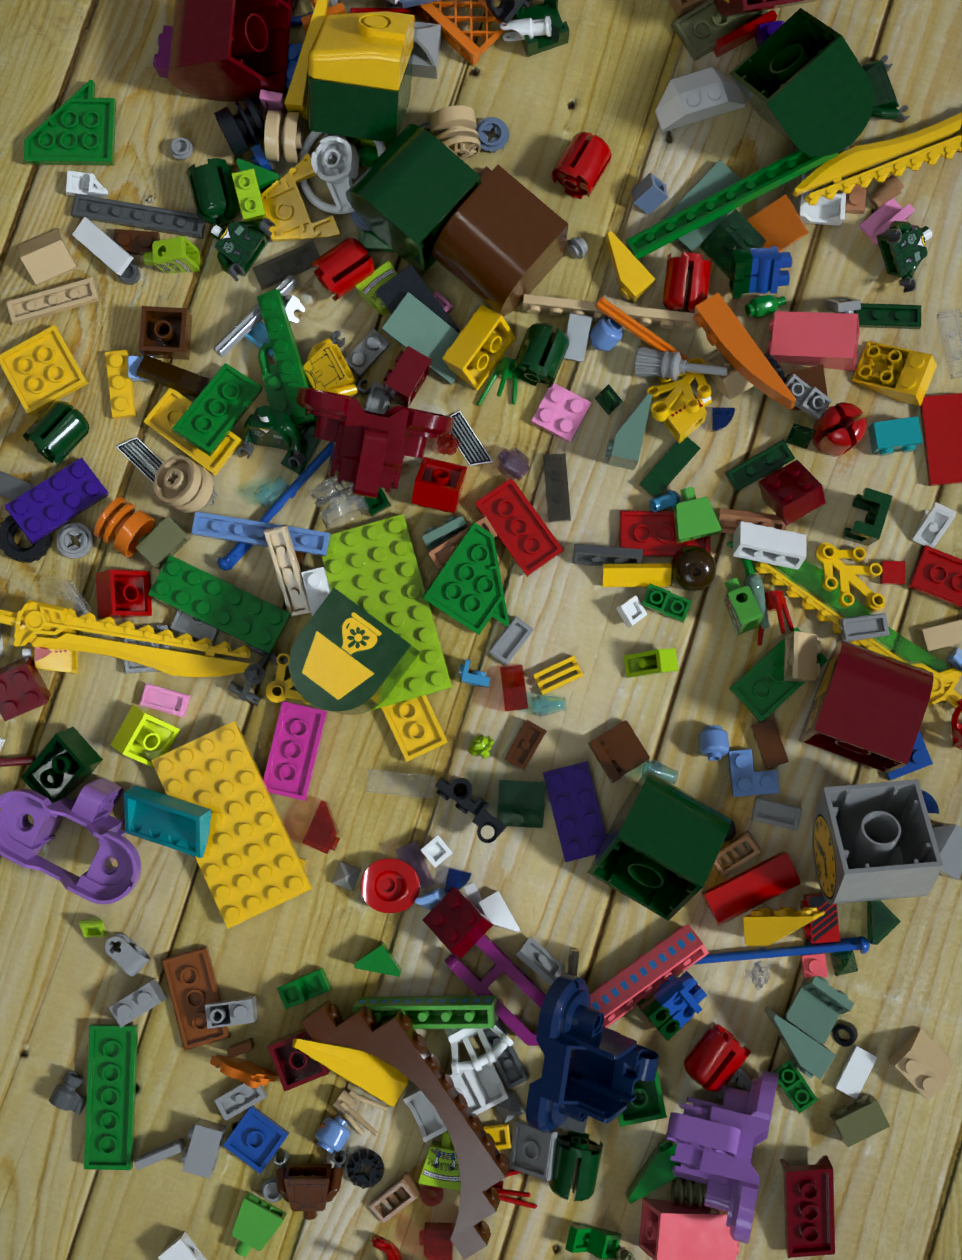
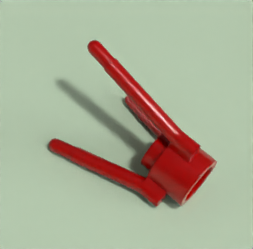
M783 591L766 592V605L769 611H777L781 633L785 634L782 609L789 629L792 631L794 627L786 605V598L783 597ZM759 625L758 631V646L762 645V638L764 633V629L761 628V625Z
M509 1170L507 1172L506 1177L517 1175L522 1172L516 1170ZM499 1181L491 1186L497 1190L501 1201L527 1208H537L536 1204L504 1196L530 1197L531 1194L529 1192L503 1189L504 1181Z

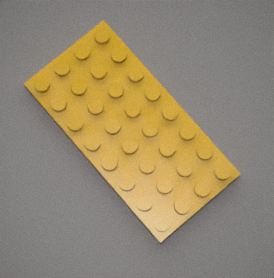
M236 721L151 760L168 796L211 809L210 830L203 857L195 858L228 929L313 889Z

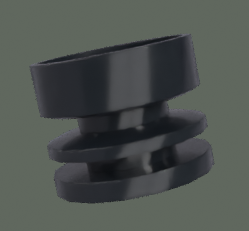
M248 96L243 98L245 110L242 109L238 101L235 102L237 111L235 115L232 114L228 107L214 112L215 118L235 157L249 151L246 140L250 139L254 145H257L259 143L256 135H260L264 142L265 122L258 108L251 102Z

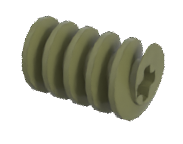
M679 1177L673 1179L671 1185L672 1205L675 1198H678L680 1206H683L684 1200L687 1199L689 1207H692L694 1200H697L698 1207L701 1208L703 1201H705L708 1185L687 1179L682 1180Z

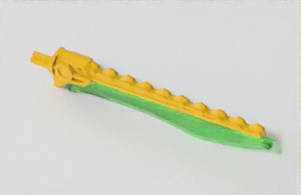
M806 561L802 563L798 570L774 565L788 575L789 578L767 563H756L755 569L758 574L772 575L770 579L774 586H786V594L790 598H801L803 609L816 610V616L820 622H832V630L835 634H841L839 620L844 618L796 585L797 582L847 618L873 615L855 597L854 603L847 608L842 607L838 602L840 597L839 581L837 588L833 591L824 590L822 587L824 580L823 570ZM827 581V584H828L830 587H833L832 582H831V581ZM844 597V601L849 603V599ZM890 627L889 636L876 638L907 661L922 662L921 664L911 665L933 673V687L928 707L940 701H947L954 708L959 706L957 701L962 699V696L954 688L962 676V671L955 668L948 669L946 662L937 659ZM872 638L849 642L906 663Z

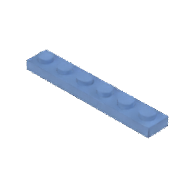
M196 511L191 534L268 547L263 531L281 525ZM287 526L295 552L327 557L330 533Z

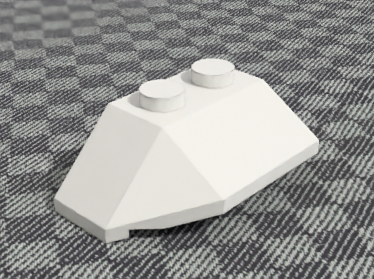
M710 67L671 79L655 110L661 132H665L745 107L746 104L737 84L715 68Z

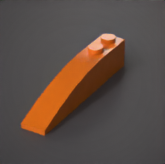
M719 292L696 305L693 319L699 328L702 327L707 333L706 338L712 346L715 345L728 362L760 391L789 410L794 408L796 398Z

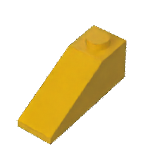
M609 231L606 244L618 287L620 288L619 291L626 300L630 299L634 304L654 286L656 279L612 231Z

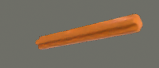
M601 297L597 301L595 307L655 350L680 352L605 298ZM680 352L681 358L688 362L690 359Z

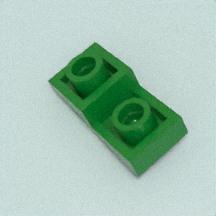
M649 584L642 606L684 623L692 601L675 595L661 587Z
M791 1059L773 1071L778 1073L777 1082L799 1114L818 1101Z

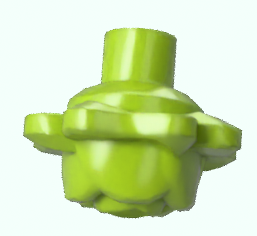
M475 736L470 742L471 746L468 748V752L472 756L479 754L483 759L490 756L489 750L494 740L490 736Z

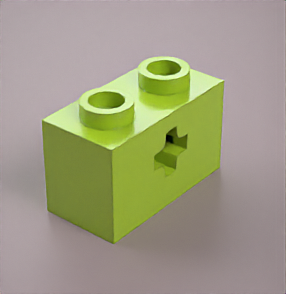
M249 169L232 173L243 220L248 222L266 218L255 170Z

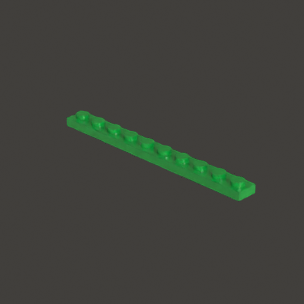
M799 149L626 239L627 247L637 259H640L838 156V153L828 156H812Z

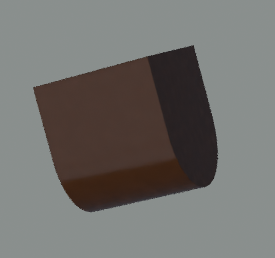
M497 165L447 222L436 240L432 257L497 313L506 316L523 302L524 294L529 295L564 256L569 224L500 165Z

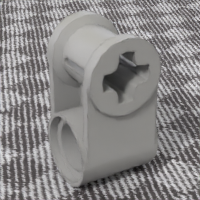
M124 933L115 934L105 943L106 953L120 965L124 972L132 977L151 959L145 950ZM117 941L121 942L119 949L114 947Z

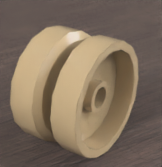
M268 110L264 130L266 159L268 161H280L284 154L287 162L299 163L300 159L298 156L303 146L302 114L300 112H288L284 119L281 111Z
M182 455L173 456L166 460L159 467L155 475L154 490L157 497L184 513H194L202 509L213 493L214 482L210 472Z

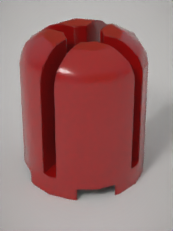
M580 132L573 136L551 173L553 182L555 183L557 180L566 188L564 192L572 197L582 199L583 196H588L589 198L611 161L612 154L608 144L599 136H593L589 132Z
M352 237L345 239L310 263L311 266H316L317 269L313 272L323 288L330 290L334 294L332 297L334 301L350 292L356 285L371 276L375 271L374 261L370 255H367L368 251L359 240Z
M682 252L681 257L671 258V253L668 254L663 293V304L671 311L680 312L682 310L688 270L685 312L694 313L695 306L708 298L712 258L707 261L702 259V254Z
M837 403L835 406L829 407L817 419L811 436L813 444L818 451L836 457L844 455L862 440L866 433L867 421L866 418L854 422L863 414L859 407L852 403Z
M713 1022L684 1059V1067L687 1074L698 1085H702L709 1092L718 1093L728 1084L751 1054V1051L745 1045L741 1047L739 1041L734 1038V1035L721 1025H716Z

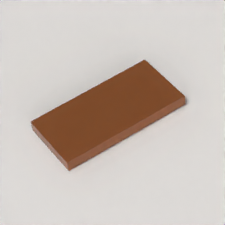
M208 946L162 959L184 1051L230 1038L228 1026L207 1029L205 1005L221 1001Z

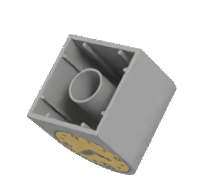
M919 780L823 787L813 819L812 845L816 875L826 902L828 904H843L927 896L943 867V863Z

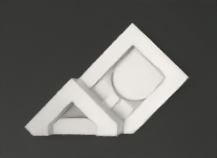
M67 172L66 195L75 196L76 193L93 197H108V191L106 188H103L93 173Z
M499 891L478 902L485 916L494 926L517 933L521 931Z

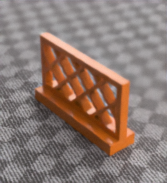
M440 0L411 7V9H416V14L426 23L441 24L442 38L472 66L507 31L501 28L498 31H488V22H498L499 24L502 22L493 16L484 0H474L475 2H472V0L470 2ZM441 7H454V16H445L441 12ZM457 7H470V16H457ZM472 7L483 8L485 16H472ZM457 22H470V31H461L457 27ZM472 22H485V31H473ZM473 36H486V42L479 48L473 42Z

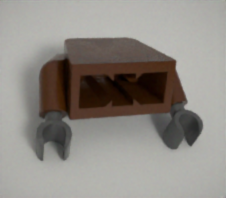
M284 1151V1161L279 1160L278 1152L274 1154L273 1161L278 1165V1169H276L277 1191L286 1202L290 1203L291 1210L303 1211V1217L306 1220L315 1219L317 1211L325 1210L326 1202H331L341 1188L343 1174L341 1165L346 1160L345 1151L344 1158L341 1161L335 1159L336 1151L333 1152L334 1168H332V1164H287L285 1168V1163L288 1162L290 1156L288 1151Z

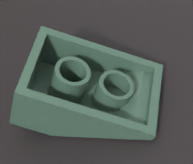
M651 394L644 398L616 433L614 440H609L605 455L606 458H609L608 465L630 470L635 469L641 452L652 400Z
M766 1007L765 1012L788 1053L796 1061L795 1066L812 1079L814 1075L821 1080L836 1055L826 1046L819 1044V1042L786 1021L785 1018L769 1007Z

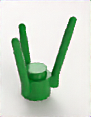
M503 357L500 364H496L494 373L477 402L478 406L482 404L498 374L501 381L497 396H501L506 380H511L513 377L512 404H516L519 373L516 369L511 371L515 362L514 359Z

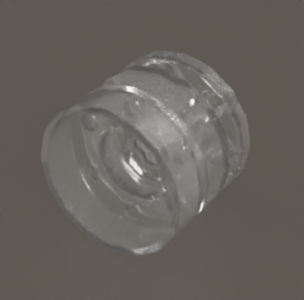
M338 475L323 481L310 492L312 498L317 499L315 501L316 507L327 506L320 513L327 529L347 524L369 510L363 496L352 495L354 483L341 480V483H337Z

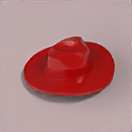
M393 858L380 859L369 865L364 871L360 883L361 895L364 901L374 910L382 913H398L406 910L415 902L420 892V880L416 871L409 864Z

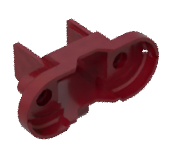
M298 387L297 403L300 407L305 408L306 413L317 415L313 437L333 442L327 474L329 477L334 478L335 471H337V483H341V480L353 482L352 495L376 499L379 487L386 488V492H390L391 487L398 489L404 455L423 459L427 437L440 439L441 435H447L452 432L454 418L397 405L386 413L379 414L364 411L357 399H354L352 396Z

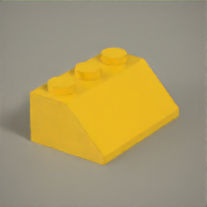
M481 305L472 315L465 328L460 331L457 339L447 349L442 359L451 371L478 391L516 337L501 314Z

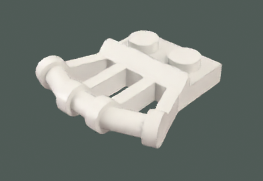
M496 1025L490 1029L501 1040L493 1049L484 1032L488 1028L444 1029L451 1043V1069L453 1075L460 1074L462 1071L476 1070L478 1072L483 1069L482 1066L490 1062L492 1064L497 1062V1058L508 1046L511 1047L514 1042ZM477 1034L486 1050V1054L480 1057L477 1056L469 1039ZM464 1042L471 1061L460 1062V1043Z

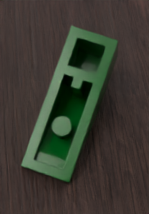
M664 1139L657 1144L658 1147L653 1150L625 1193L629 1204L677 1178L673 1175V1165L681 1167V1163L670 1160L671 1156H675L677 1142Z

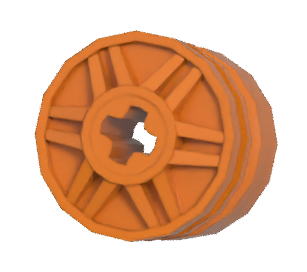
M118 497L106 507L99 517L94 528V535L99 539H103L107 544L114 542L113 548L129 558L138 551L135 547L139 544V539L146 533L150 534L152 532L155 519L142 510L136 511V506L128 503L123 497Z

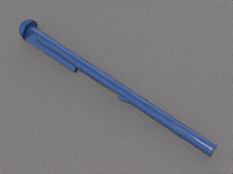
M332 441L258 520L259 522L269 523L289 498H294L296 492L331 455ZM238 542L223 559L220 556L218 557V567L224 571L231 570L253 545Z
M859 936L840 939L839 942L813 944L807 942V945L773 949H765L763 947L757 950L707 954L695 964L860 950L861 954H865L869 950L870 944L865 937Z

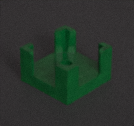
M544 0V3L524 9L522 5L513 16V20L524 18L536 20L544 19L546 16L551 18L552 36H534L533 39H530L529 35H524V40H521L527 57L568 43L570 30L567 22H562L558 12V0Z
M867 487L863 490V495L856 494L852 506L868 511L864 522L856 521L852 529L845 528L842 538L865 546H869L879 540L893 496Z

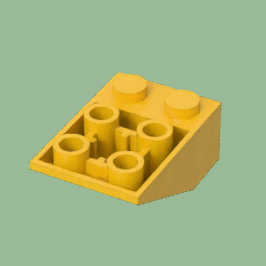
M868 341L851 381L899 402L921 406L937 365L932 354Z
M770 907L752 910L749 915L743 917L745 946H769L825 915V911H817V907H803L802 910L794 911V907H781L779 910L771 911Z

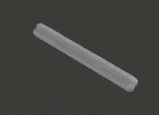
M287 275L274 289L280 290L283 299L298 283L292 275ZM259 304L214 346L216 354L224 357L263 319Z

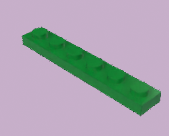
M274 289L257 296V300L294 423L300 426L316 420L317 415L306 413L305 408L300 407L296 401L298 387L309 388L281 292L278 289Z

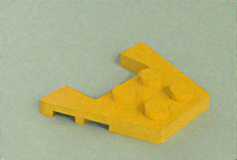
M309 153L302 157L303 160L294 168L291 167L284 177L279 181H275L261 194L266 218L276 225L269 228V231L272 232L270 237L273 242L342 236L333 215L315 223H312L298 187L299 182L317 175L313 170L311 164L312 157Z

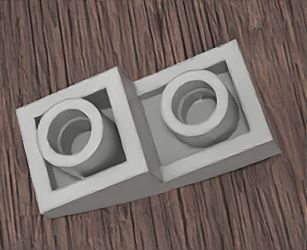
M791 374L785 382L796 398L794 405L816 419L822 416L832 401L816 387L811 388L795 374Z

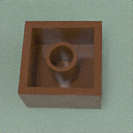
M142 306L139 351L143 356L189 360L192 315L188 309Z

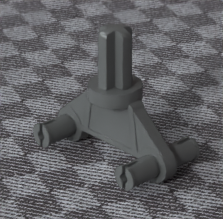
M251 647L250 650L261 655L262 658L258 664H251L245 669L244 677L247 682L244 688L232 681L230 683L231 686L227 690L239 695L240 700L244 701L246 699L258 706L262 698L249 691L253 684H259L264 680L265 671L263 667L267 660L278 665L276 660L278 655L273 651L269 655ZM280 657L279 660L283 662L285 658Z

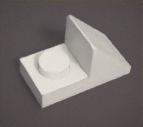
M935 502L930 511L926 510L912 540L921 545L934 548L956 517V511Z

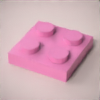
M554 383L553 387L547 390L531 423L571 443L592 402Z

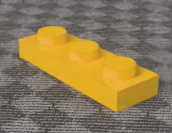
M127 349L105 352L113 419L136 417L133 381L128 376V356L130 354Z

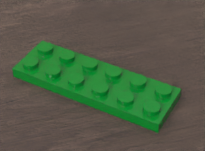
M169 555L148 593L150 597L271 655L291 617V613Z
M91 1024L89 1026L84 1169L131 1170L133 1168L138 1025H125L122 1028L119 1024Z

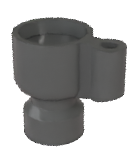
M67 1070L63 1078L64 1082L55 1087L49 1102L59 1109L71 1110L81 1114L87 1099L75 1090L77 1087H80L84 1078L74 1071Z

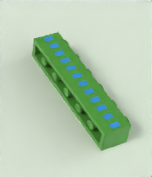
M496 995L360 997L353 1005L354 1012L365 1004L375 1014L378 1024L401 1009L403 1014L408 1015L411 1019L414 1029L494 1028L498 1020Z

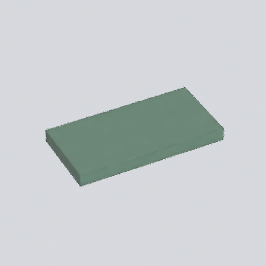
M719 160L661 221L738 182L741 178ZM732 211L676 239V241L689 253H693Z
M407 292L380 329L405 349L407 346H410L432 359L431 370L448 384L452 385L458 375L449 369L442 358L447 349L457 339L459 333L411 293Z

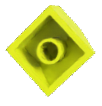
M132 705L110 745L121 754L154 768L151 760L168 753L180 729L152 713Z

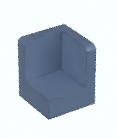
M651 172L632 189L633 203L647 214H651L668 198L666 184Z

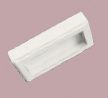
M854 1045L834 1087L857 1100L878 1057Z

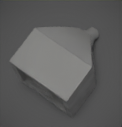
M415 22L412 61L413 77L437 79L442 40L441 24Z
M947 823L932 825L943 863L939 874L943 877L959 880L962 874V828L958 825Z

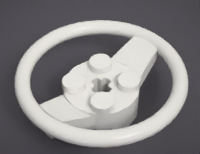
M311 131L306 137L298 156L300 161L303 160L302 157L309 153L313 143L322 134L321 132ZM324 133L323 139L319 141L321 144L315 152H312L311 164L314 172L327 182L336 205L328 204L319 199L311 190L307 179L299 182L300 187L310 203L324 212L331 214L354 212V209L347 200L346 191L353 185L352 180L358 176V152L355 146L347 141V136ZM373 140L379 157L386 149L385 144L382 141Z

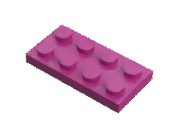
M282 701L263 779L269 793L303 801L307 800L328 711Z

